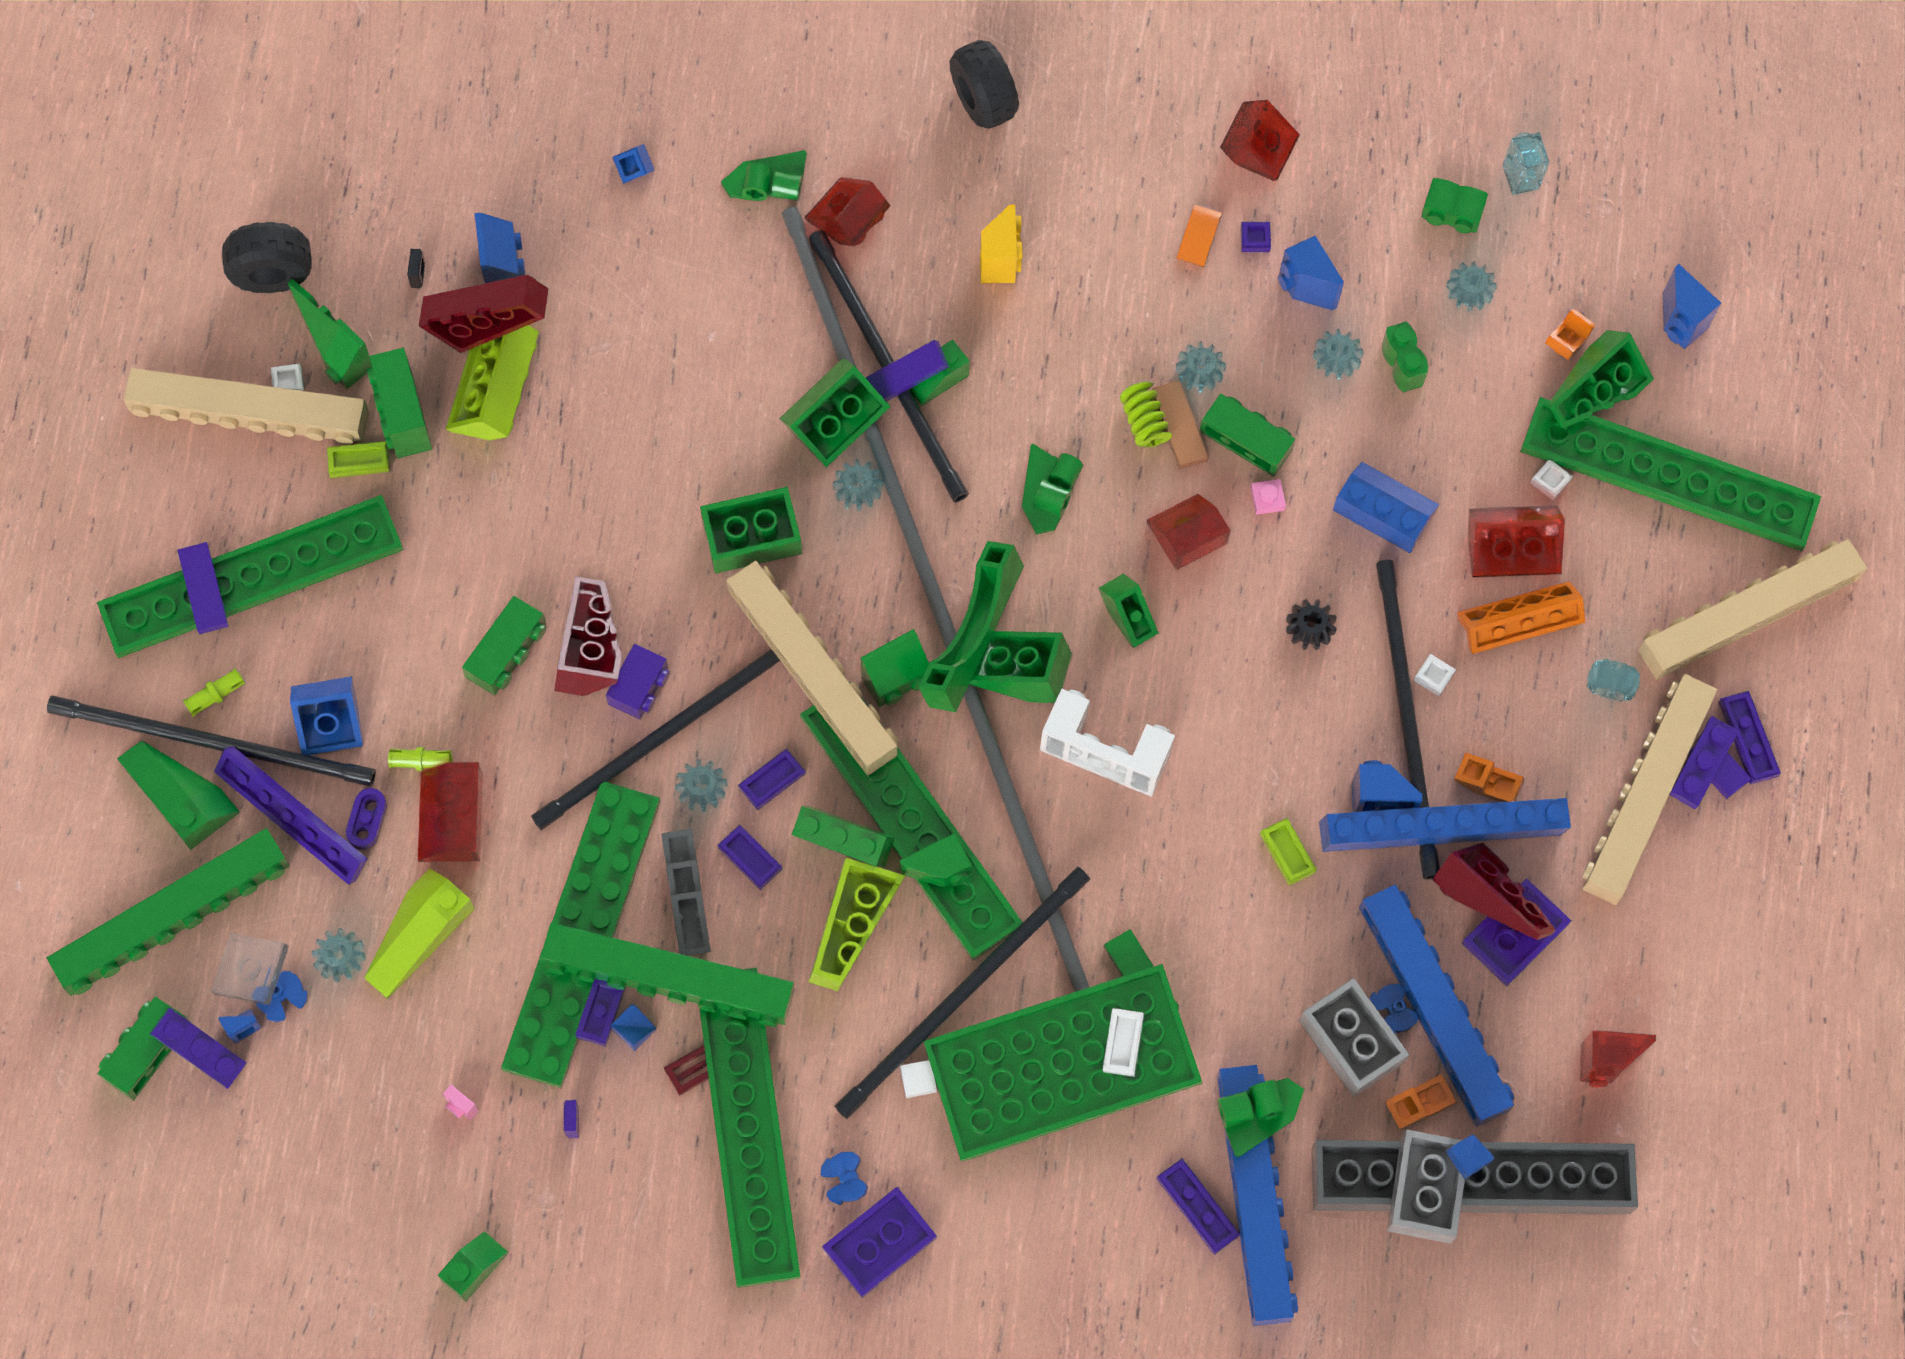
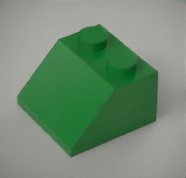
M912 629L861 657V679L878 707L897 703L903 698V694L912 689L914 691L920 690L918 686L929 665V661L915 630Z

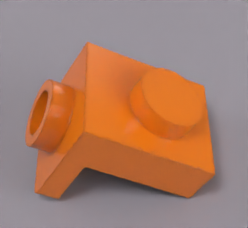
M1572 309L1563 323L1549 335L1545 344L1551 347L1557 354L1569 360L1585 344L1595 328V324L1575 309Z

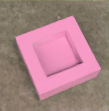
M1281 479L1251 483L1250 489L1256 515L1285 511L1286 503Z
M450 1085L443 1093L448 1102L445 1107L456 1117L460 1118L464 1115L471 1120L478 1112L476 1105L453 1085Z

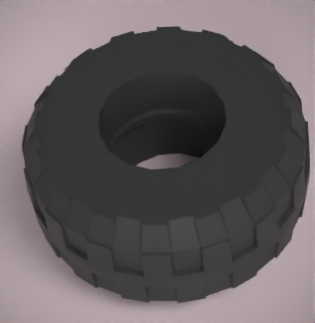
M977 40L955 50L949 61L950 73L962 105L975 124L990 129L1014 118L1019 109L1018 92L1009 68L996 47L991 42Z
M257 222L241 226L237 230H233L222 245L224 274L234 286L244 291L267 294L288 291L290 288L287 282L290 279H293L300 285L310 274L312 269L310 242L299 229L284 223Z

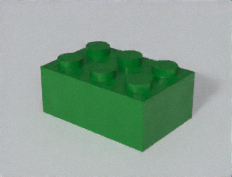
M404 347L369 356L372 367L366 369L373 388V396L377 411H379L380 423L388 449H395L397 458L432 450L413 374Z
M788 487L700 506L702 523L715 574L746 567L754 561L760 564L802 554L801 537Z

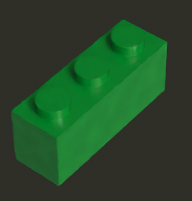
M1220 393L1203 417L1199 430L1202 434L1272 477L1276 475L1288 458L1295 443V438L1292 437V434L1287 429L1272 425L1262 414L1249 411L1242 406L1239 400L1231 396L1227 397Z
M513 596L463 664L462 670L465 678L494 696L499 689H505L511 681V673L517 664L521 666L527 659L530 646L534 641L538 642L545 634L547 626L544 614L516 596Z
M801 806L791 834L876 867H885L895 840L893 836L812 806Z
M156 996L151 1002L147 1001L138 1012L139 1018L132 1027H128L122 1032L118 1040L119 1045L113 1053H108L99 1064L100 1070L97 1073L103 1081L133 1101L171 1052L170 1048L149 1034L167 1008H171L188 1020L186 1016Z

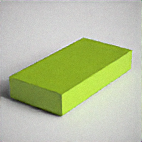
M386 441L327 447L330 478L390 472Z
M1288 818L1260 831L1261 838L1289 886L1316 873L1315 865Z

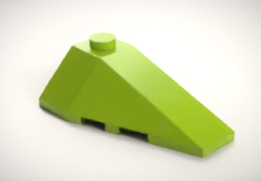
M429 868L407 891L364 978L388 999L475 910L471 899L447 878Z

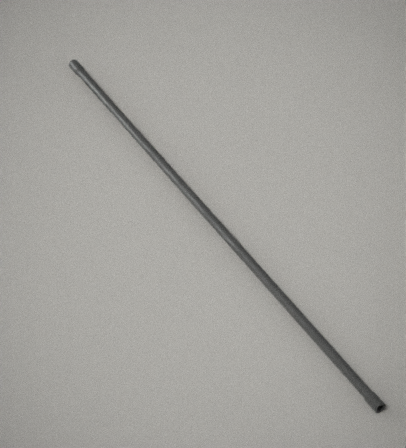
M797 207L787 208L782 212V216L789 235L795 244L838 362L845 358L855 365L807 238L806 228ZM875 421L865 431L947 649L957 633L877 421ZM969 685L964 698L1041 903H1043L1054 892L978 689L976 686ZM1059 908L1048 919V922L1076 992L1089 988V984Z

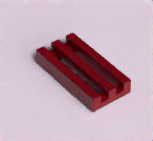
M704 1045L664 1067L679 1096L709 1079L708 1071L687 1083L680 1084V1081L706 1067V1059L677 1076L673 1072L705 1053Z

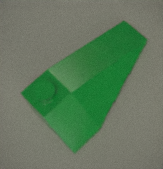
M290 279L287 283L327 368L325 374L335 385L340 382L346 389H349L367 373L366 368L372 367L365 342L340 318L336 321L327 307L323 305L318 308L319 305L315 298L297 282Z
M1606 330L1584 352L1548 404L1560 428H1566L1589 418L1599 410H1607L1614 407L1615 403L1622 400H1630L1636 397L1654 380L1631 333Z
M142 740L117 758L190 850L240 813L220 787Z

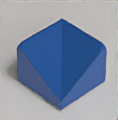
M644 144L612 157L623 184L655 170Z
M631 1004L611 1024L612 1031L634 1052L657 1030L634 1004Z
M251 1009L238 1016L218 1018L233 1043H238L261 1029V1025Z
M1474 1135L1453 1145L1446 1152L1464 1179L1479 1171L1494 1159L1493 1155Z

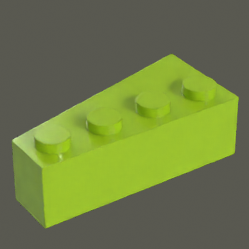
M849 858L845 859L808 983L835 991L840 989L900 887L905 875Z

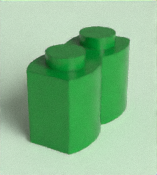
M1433 178L1421 217L1432 225H1450L1456 231L1464 234L1470 232L1477 233L1488 193L1477 188L1460 186L1449 180Z
M1406 321L1387 327L1382 341V353L1387 363L1393 367L1392 375L1395 384L1403 393L1423 387L1428 372V362L1424 353L1417 347V336L1414 329Z

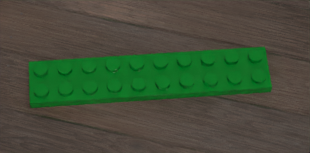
M1539 398L1520 452L1545 461L1551 460L1567 469L1799 551H1803L1821 499L1820 495L1593 415L1566 428H1560L1548 405L1551 400Z
M379 495L212 558L226 616L229 617L398 553L404 549L383 496ZM182 570L97 602L118 659L197 629Z
M814 705L800 713V718L880 831L895 837L892 848L901 860L955 833L972 864L971 874L968 875L969 879L958 886L950 884L946 887L918 879L915 880L972 961L1004 941L1023 923L898 747L895 758L867 776Z
M603 782L599 786L552 923L614 938L660 804V797L608 782ZM539 957L501 1070L562 1089L579 1040L575 1034L593 982L580 980L576 977L577 974L566 971L564 975L551 973L546 970V966H543Z
M756 967V968L743 969V970H747V971H751V972H756V973H758L757 967ZM699 1008L737 1288L801 1279L765 1025L759 1023L757 1018L747 1016L746 1019H738L728 1015L729 1011L716 1009V1012H709Z

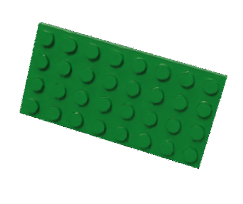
M1163 964L923 1041L961 1162L1203 1084ZM1112 1008L1144 1013L1135 1077L1103 1072Z

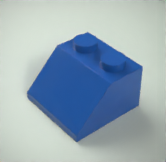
M474 213L480 266L484 282L489 283L526 275L524 259H518L517 250H523L521 233H515L513 222L484 213Z
M1316 235L1285 249L1278 275L1281 288L1284 291L1288 290L1292 299L1329 310L1336 309L1344 281Z
M1680 264L1674 268L1662 293L1664 331L1672 342L1686 349L1709 328L1721 305V302Z
M352 676L291 686L290 705L301 754L313 755L363 746L358 703Z
M1369 760L1359 764L1352 781V812L1419 808L1422 802V794L1392 765L1382 764L1378 760Z

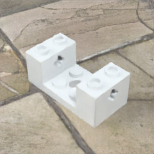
M1061 689L1042 731L1040 751L1152 797L1171 755L1175 735L1170 734V730L1164 726L1146 724L1133 756L1129 755L1128 751L1120 746H1107L1100 743L1097 737L1088 733L1081 735L1087 720L1090 700L1086 699L1085 695L1079 691Z

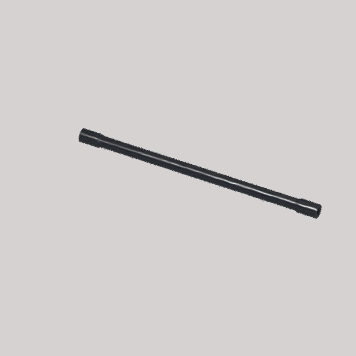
M817 230L809 236V240L820 260L825 264L881 368L893 363L894 360L839 262L825 231ZM908 389L897 395L936 466L954 503L964 500L969 493L959 474L952 467L911 390Z
M1382 560L1376 563L1379 588L1383 598L1410 783L1422 794V802L1419 808L1429 807L1397 596L1394 561ZM1435 844L1420 845L1419 856L1423 879H1433L1440 869L1438 851Z
M770 649L561 797L552 800L532 814L531 818L536 826L542 831L563 816L567 810L599 789L603 782L612 780L780 662L779 658Z
M54 695L50 696L47 704V713L72 719H84L219 751H224V749L234 746L244 756L337 777L347 782L372 787L376 776V769L351 763L344 764L82 704L76 700Z
M1077 866L1017 929L858 1085L854 1086L834 1105L835 1109L845 1119H848L867 1100L868 1096L923 1041L957 1010L1067 900L1071 899L1090 881V877L1086 872Z

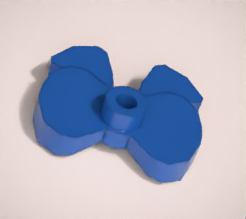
M283 971L279 975L277 984L272 985L271 988L260 987L256 989L254 994L257 1007L267 1015V1020L276 1023L285 1021L286 1018L281 1002H284L287 998L298 1009H302L307 1003L308 992L304 990L300 979L291 971Z
M1400 984L1386 985L1377 994L1375 992L1372 993L1369 998L1378 1011L1388 1010L1390 1015L1385 1017L1384 1020L1394 1034L1410 1030L1418 1021V1013L1407 1008L1403 1001L1405 989Z
M841 1152L831 1159L827 1158L821 1166L822 1177H839L841 1183L827 1191L826 1194L831 1202L842 1205L843 1201L854 1202L860 1200L868 1191L867 1184L859 1179L857 1168L861 1161L860 1157L854 1152Z

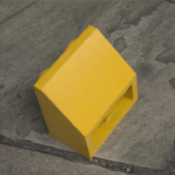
M1009 204L981 231V284L1015 283L1016 272H1021L1022 242H1020L1022 223L1021 215H1016L1015 204Z

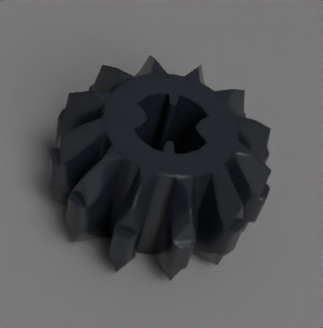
M1307 599L1303 600L1302 607L1297 604L1293 605L1292 613L1287 614L1286 622L1289 624L1286 627V633L1294 635L1291 640L1293 644L1302 641L1303 650L1307 649L1309 644H1312L1315 650L1320 648V642L1328 645L1331 641L1330 636L1335 635L1337 630L1333 625L1337 619L1336 615H1328L1331 610L1330 605L1323 608L1319 607V599L1315 600L1314 605H1310ZM1308 622L1315 623L1314 628L1307 626Z

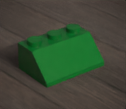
M842 358L779 419L827 468L891 406L855 365Z

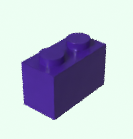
M634 644L620 668L618 682L611 685L606 693L608 705L641 720L644 712L649 713L656 700L654 696L659 686L663 687L669 678L670 671L668 670L667 659Z

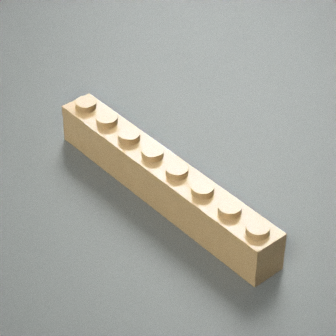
M131 368L124 396V402L129 412L139 417L155 415L169 421L185 419L198 425L215 423L228 429H234L237 426L248 428L257 433H263L267 430L287 437H292L294 434L304 435L309 439L321 441L324 438L334 439L346 445L353 442L362 443L369 412L365 400L360 398Z
M1849 539L1841 543L1833 541L1821 549L1822 552L1815 556L1812 553L1806 554L1796 561V565L1790 568L1782 566L1771 573L1770 578L1764 581L1758 578L1745 587L1746 590L1738 594L1736 591H1732L1724 595L1720 599V603L1711 606L1710 603L1703 605L1694 612V616L1687 619L1684 616L1679 617L1668 625L1669 628L1661 632L1659 629L1649 632L1643 637L1644 641L1638 651L1657 681L1859 580L1868 568Z
M754 561L726 580L728 592L867 776L897 756L898 739L891 729L887 728L885 730L879 723L881 718L872 705L866 706L861 699L863 694L857 684L853 681L851 683L847 681L843 675L845 670L836 658L831 660L825 652L828 649L819 635L815 637L808 629L810 624L801 612L796 614L791 607L793 604L786 591L784 589L781 591L777 589L774 585L775 578L766 566L761 568L758 562Z
M1684 674L1679 682L1673 680L1666 694V697L1670 699L1667 708L1661 706L1654 720L1659 725L1655 733H1648L1642 748L1647 751L1643 759L1637 757L1630 774L1635 777L1631 785L1625 783L1618 797V800L1623 801L1619 811L1613 809L1606 823V826L1611 827L1607 837L1601 835L1594 849V852L1598 853L1595 863L1589 861L1581 878L1585 879L1586 882L1582 890L1615 906L1618 904L1718 689L1687 674Z

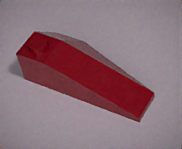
M575 576L554 691L586 696L618 682L622 653L617 642V631L612 620L611 605L605 581Z

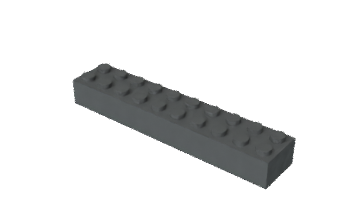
M1316 1140L1312 1146L1313 1211L1390 1212L1401 1141ZM1481 1142L1493 1155L1494 1159L1491 1163L1465 1179L1460 1212L1631 1214L1638 1208L1635 1144Z

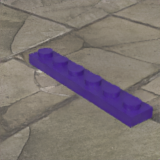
M234 746L224 749L214 772L348 885L355 882L368 858Z

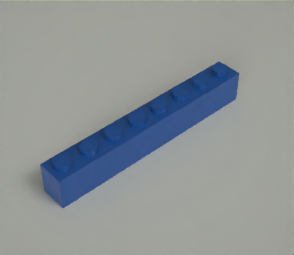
M1567 798L1333 813L1326 814L1319 821L1322 852L1561 836L1571 828Z
M1395 884L1363 899L1359 909L1396 979L1404 987L1405 995L1412 1009L1418 1013V1020L1475 1127H1478L1509 1112L1514 1106V1094L1507 1083H1502L1498 1075L1499 1067L1492 1055L1488 1056L1482 1046L1484 1045V1039L1478 1028L1472 1027L1468 1020L1470 1014L1467 1006L1462 1000L1458 1001L1453 992L1455 989L1453 980L1447 972L1443 973L1438 964L1440 958L1433 945L1429 946L1424 938L1425 929L1418 918L1414 919L1409 910L1411 904L1404 891L1400 892Z
M1257 1065L1219 1069L1217 1081L1220 1098L1249 1090V1087L1265 1082L1264 1074H1258ZM1225 1131L1252 1326L1291 1322L1294 1318V1313H1298V1302L1296 1293H1290L1289 1281H1293V1268L1291 1261L1286 1262L1284 1249L1289 1248L1286 1229L1281 1230L1279 1218L1284 1217L1282 1198L1276 1197L1275 1186H1279V1173L1277 1166L1272 1167L1270 1155L1275 1154L1273 1136H1270L1242 1156L1235 1157Z

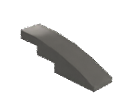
M692 829L661 833L679 953L689 956L711 952Z

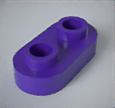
M367 788L359 792L346 828V837L349 843L359 850L371 848L379 837L387 809V802L384 795L377 789ZM374 802L377 804L374 810L366 809L369 803ZM367 831L368 836L365 839H359L358 835L360 832Z

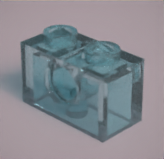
M1527 132L1520 133L1511 139L1502 166L1512 195L1540 189L1550 163L1540 132L1533 134Z

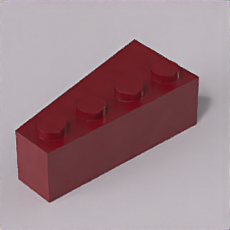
M527 274L423 296L419 327L456 351L463 353L544 319L549 288Z

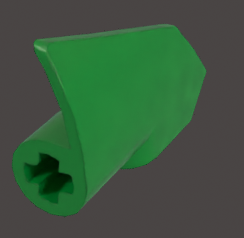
M802 150L742 162L721 181V185L731 198L763 201L767 197L799 201L807 152Z
M1031 444L1022 509L1034 532L1038 535L1055 531L1069 504L1072 494L1071 489L1084 465L1078 458L1070 454L1061 453L1057 458L1035 444Z
M1289 1078L1278 1081H1265L1249 1087V1090L1217 1099L1218 1110L1235 1157L1242 1156L1293 1122L1305 1089Z

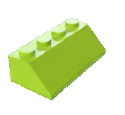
M527 325L469 350L446 430L485 440L508 437L513 428L516 408L521 401L524 381L529 374L528 368L532 354L536 350L539 331Z

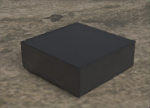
M410 249L407 276L411 288H421L423 286L426 263L421 249Z

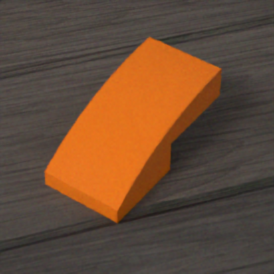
M1194 205L1179 248L1178 260L1205 267L1221 219V212Z
M1466 752L1454 778L1457 783L1497 802L1516 801L1524 783L1523 776L1497 768L1493 761Z
M1440 1074L1415 1088L1411 1087L1386 1100L1385 1103L1399 1129L1402 1130L1451 1107L1457 1101L1443 1075Z

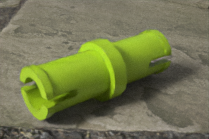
M234 668L213 683L211 680L205 683V688L184 699L183 702L194 717L215 702L218 704L223 702V697L242 685L244 686L246 683L237 669Z
M417 747L416 750L390 748L388 753L389 768H415L416 771H424L425 768L451 770L453 763L451 750H425L424 747Z

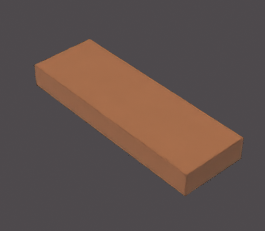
M1180 380L1153 387L1152 390L1157 391L1158 395L1154 401H1160L1161 403L1158 411H1163L1165 414L1162 422H1168L1169 425L1165 431L1172 433V438L1169 442L1179 469L1207 462L1208 455Z

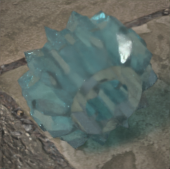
M1474 260L1471 262L1470 267L1462 262L1458 269L1451 271L1446 287L1450 290L1448 294L1449 300L1457 299V308L1464 304L1468 312L1472 310L1473 305L1481 310L1485 303L1489 304L1492 301L1497 285L1493 282L1495 278L1494 273H1486V265L1478 268Z
M1339 328L1335 330L1334 335L1328 331L1324 333L1323 339L1316 341V350L1313 353V358L1318 360L1316 364L1317 370L1326 369V377L1330 376L1331 373H1335L1337 380L1341 379L1342 373L1348 377L1353 375V369L1358 370L1360 368V359L1364 354L1363 349L1359 348L1360 340H1351V331L1346 333L1345 336L1341 335Z
M1202 341L1198 343L1197 348L1189 344L1186 352L1181 351L1179 353L1178 360L1180 362L1176 363L1175 369L1176 372L1180 373L1178 377L1180 382L1188 381V390L1192 389L1193 386H1198L1200 393L1203 392L1204 386L1213 390L1215 382L1220 383L1223 380L1224 375L1222 372L1225 371L1226 364L1222 362V352L1214 353L1215 347L1213 344L1208 348H1204ZM1198 365L1203 366V369H1199Z
M856 459L852 467L845 462L843 464L844 471L837 470L835 473L837 480L833 482V490L838 491L836 493L838 501L845 500V507L847 509L852 504H856V509L860 511L863 503L871 508L873 506V499L879 500L881 497L880 489L883 488V480L879 479L880 471L878 469L871 470L872 466L869 461L864 466H860V461ZM857 483H863V486L859 484V487H854L853 484L857 486Z
M1608 659L1596 660L1588 672L1587 687L1593 694H1598L1601 698L1605 697L1619 702L1623 700L1629 701L1635 697V693L1638 691L1640 674L1637 672V669L1628 666L1627 663Z
M700 759L696 760V767L694 768L686 763L684 766L686 773L679 772L677 774V779L680 783L675 785L676 792L681 793L679 796L680 802L686 803L689 801L690 810H694L700 804L702 812L707 811L706 804L708 803L717 808V798H725L726 792L723 788L728 786L727 779L721 778L724 774L723 769H714V762L711 760L705 767L702 766ZM700 782L702 785L706 784L707 787L705 789H703L701 786L696 787V783Z
M339 928L336 936H333L330 931L326 930V941L316 939V944L321 949L312 951L311 955L317 959L313 965L316 970H322L321 975L325 979L333 975L334 981L339 982L342 974H345L346 978L351 980L353 977L350 971L354 969L360 972L362 967L358 961L366 959L365 953L361 952L364 944L361 940L355 941L356 934L352 931L345 936L344 930ZM341 951L344 957L337 960L334 953Z

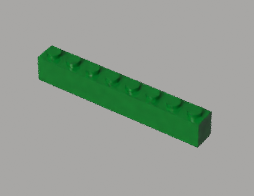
M265 828L46 957L61 985L70 996L82 994L93 986L92 983L102 977L109 978L118 973L121 969L120 967L129 961L135 962L144 958L148 954V950L156 945H165L171 942L176 937L175 934L183 929H192L202 923L205 916L212 912L218 913L230 906V902L239 896L245 897L257 890L258 885L266 880L272 881L279 878L285 873V869L290 866L270 832Z
M551 922L540 956L543 966H546V970L554 974L564 975L566 971L577 974L576 977L587 982H594L595 979L607 981V985L615 989L624 990L625 986L637 989L639 994L648 997H655L656 994L668 996L667 1000L676 1004L684 1005L688 1001L698 1004V1008L709 1012H716V1009L729 1011L728 1015L734 1018L746 1019L749 1016L759 1019V1023L770 1027H777V1024H786L795 991L794 982Z

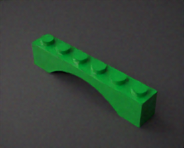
M987 541L976 564L972 595L961 627L948 648L938 658L929 663L918 686L930 708L951 712L957 711L1024 568L1014 545Z

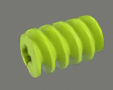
M1152 382L1133 384L1120 395V401L1124 404V412L1128 415V423L1131 425V432L1135 435V443L1139 447H1154L1172 438L1171 432H1163L1169 427L1168 422H1159L1165 417L1163 411H1156L1161 407L1160 401H1152L1158 396L1157 391H1147L1153 386L1154 383Z

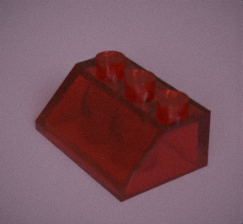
M1558 505L1469 509L1468 544L1472 577L1562 574L1565 518Z
M448 762L421 772L418 862L480 861L483 773L479 762Z

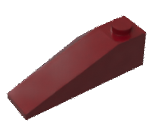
M1483 842L1451 852L1432 879L1440 886V890L1446 896L1536 940L1550 936L1556 930L1535 903L1524 898L1522 895L1525 890L1520 882L1513 883L1507 875L1510 869Z

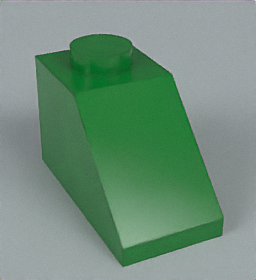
M953 339L941 346L949 368L910 388L914 398L921 407L969 376L970 361Z
M1121 574L1098 588L1108 613L1133 648L1159 634L1139 584L1125 574Z
M954 833L900 860L899 870L902 875L946 887L950 884L958 886L968 880V875L972 871V864Z
M484 1231L461 1248L437 1276L447 1287L467 1302L509 1252Z

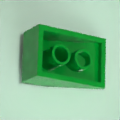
M994 631L969 685L1027 702L1055 703L1061 689H1063L1072 652L1061 632Z

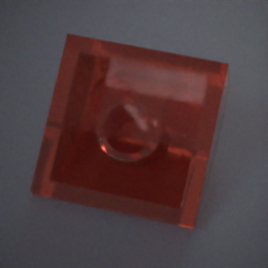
M1268 99L1246 101L1242 103L1220 148L1237 166L1272 181H1277L1300 134Z
M840 177L804 218L818 230H824L826 235L838 244L855 247L863 242L866 238V233L884 218V213L891 205L872 181Z
M1199 494L1176 504L1146 521L1176 570L1228 544L1231 532L1216 506Z
M1592 1030L1581 1044L1580 1081L1589 1082V1086L1607 1087L1608 1084H1612L1656 1042V1035Z

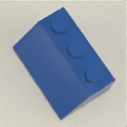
M1361 462L1351 473L1338 494L1333 511L1411 553L1440 504Z

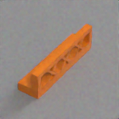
M1570 581L1457 612L1458 621L1466 630L1468 649L1472 654L1585 623L1583 596ZM1481 618L1478 620L1470 621L1471 619Z

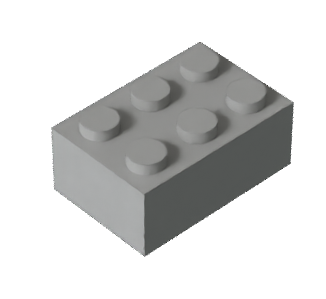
M1354 978L1303 1011L1299 1019L1303 1028L1353 1097L1403 1065L1410 1055Z
M1412 1130L1405 1131L1400 1142L1387 1226L1388 1232L1449 1244L1453 1242L1457 1237L1465 1179L1446 1152L1450 1147L1462 1140Z

